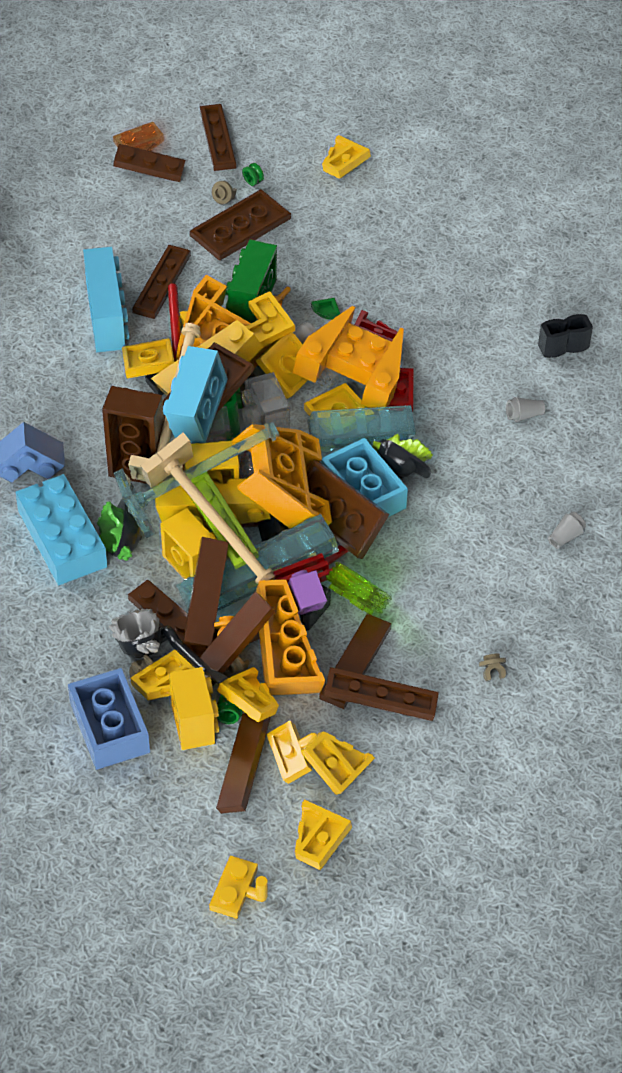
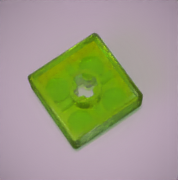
M339 561L335 562L332 571H329V575L326 576V580L331 582L329 586L331 590L345 597L354 606L370 615L374 611L382 614V609H386L385 605H388V601L392 600V597Z

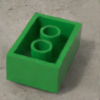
M249 239L246 248H242L240 252L239 265L234 266L232 281L227 282L225 295L228 296L226 309L250 323L258 319L250 310L248 302L269 291L272 293L276 283L277 245Z

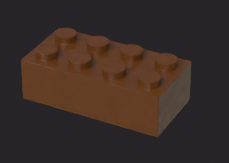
M111 386L102 408L108 477L147 484L146 481L131 478L129 461L131 455L150 458L156 454L164 423L162 395Z

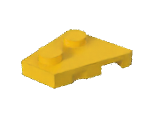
M338 135L335 138V146L330 147L328 156L325 157L322 163L323 171L340 179L371 157L370 149Z
M324 731L318 733L300 751L335 795L341 794L375 759L372 754H364L354 749L353 745L345 741H338L335 736Z
M304 799L301 806L302 817L298 826L299 837L296 840L295 856L296 859L321 870L352 829V824L350 820Z

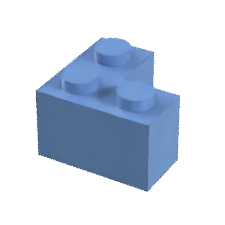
M25 422L0 441V477L9 482L16 480L28 469L49 479L65 467L63 442Z

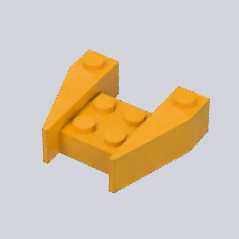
M205 275L193 290L183 325L185 327L186 323H193L200 326L201 335L200 338H195L193 347H198L236 320L244 326L251 324L221 307L224 303L227 286L208 275ZM182 333L178 343L176 361L180 358L185 335ZM272 342V343H270V344L264 346V347L249 361L250 363H252V364L254 365V368L258 366V364H257L255 361H256L274 342Z
M351 306L307 337L297 353L293 373L316 383L325 367L366 385L361 404L384 414L393 399L399 380L404 329L400 327L392 342L351 324L356 308Z
M252 424L232 440V444L251 452L254 470L250 477L237 486L238 490L288 528L309 538L332 523L329 501L310 493L306 471H308L313 460H322L318 438L297 429Z

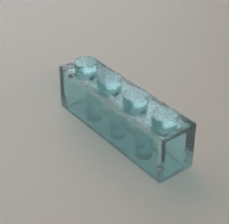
M411 406L312 411L307 421L309 434L319 439L320 448L323 452L332 451L335 448H344L363 438L372 446L374 441L381 442L383 439H390L396 434H399L400 441L413 439L416 434Z

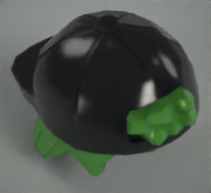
M122 498L117 507L110 501L103 505L101 517L98 518L97 525L99 526V537L106 551L111 552V555L118 557L119 560L127 561L132 557L131 552L141 541L142 535L138 518L128 512V499Z

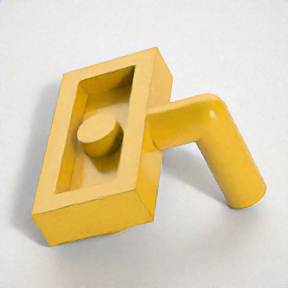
M288 721L266 734L281 776L286 783L289 784L312 771L310 763L300 751L317 735L316 733H310L300 739L296 725L292 721Z
M230 855L209 904V910L238 919L246 897L259 902L266 901L268 897L267 878L259 876L256 878V888L251 886L258 870V864Z

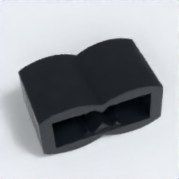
M585 314L571 315L564 320L551 319L545 321L540 326L538 346L543 356L547 358L559 357L566 352L578 353L585 351L590 347L593 326Z

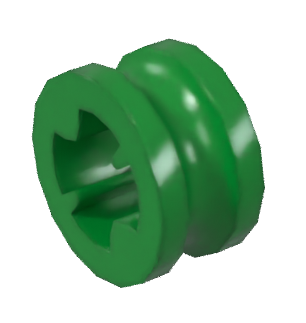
M251 163L249 167L246 166L242 169L243 177L249 185L255 186L257 182L264 180L263 171L258 164Z

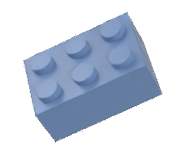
M122 668L68 684L70 704L96 770L150 753L149 734Z

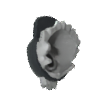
M152 609L135 610L132 613L128 611L125 615L112 619V624L109 625V628L113 631L112 637L118 642L124 654L133 658H143L145 654L149 656L159 651L158 648L161 645L162 634L159 627V618H157L156 613H153Z

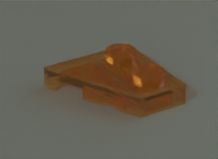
M153 121L113 136V142L117 147L119 144L151 152L153 148L158 147L164 141V134Z

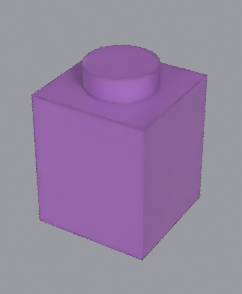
M302 570L292 575L288 585L297 606L298 615L322 609L327 599L317 572L308 573L307 570Z

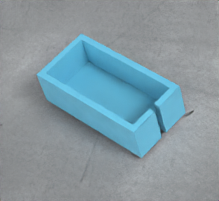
M112 247L84 249L86 285L96 353L122 350V347L125 346V340H129L128 325L123 324L128 322L127 309L121 307V305H125L124 290H119V288H122L121 273H116V271H120L118 256H113Z
M64 474L43 481V486L41 487L35 484L15 492L18 512L58 586L107 567L106 548Z

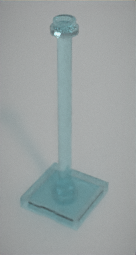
M273 421L270 423L266 422L264 423L265 429L183 472L191 480L269 438L275 441L276 437L280 436ZM123 468L114 472L122 498L145 537L153 536L156 532L146 509L148 502L180 486V484L172 477L142 493V491L137 492Z

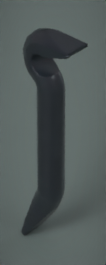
M163 626L161 628V643L168 640L171 646L195 668L203 667L205 677H210L211 681L218 684L228 679L222 673L211 669L184 644L171 626Z

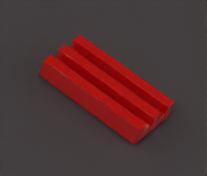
M322 553L273 571L274 580H287V583L294 573L302 570H307L308 573L322 570L323 572L317 573L320 583L334 578V572L332 568L329 569V564L327 561H324Z

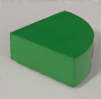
M335 298L311 302L312 310L322 318L332 320L341 314Z

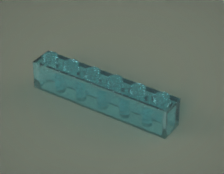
M321 514L308 518L303 523L284 530L279 535L259 542L254 546L259 553V557L256 559L266 570L271 568L273 571L320 553L326 558L339 552L335 536ZM226 560L217 612L256 592L258 584L255 580L257 576L247 564L235 570L230 560ZM194 576L188 577L176 585L187 610H189Z

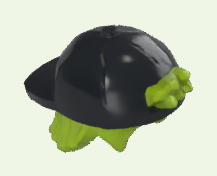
M396 434L390 439L373 442L372 447L398 477H407L413 472L424 478L430 477L431 469L424 462L432 459L433 454L420 440L407 439L400 441L399 434Z

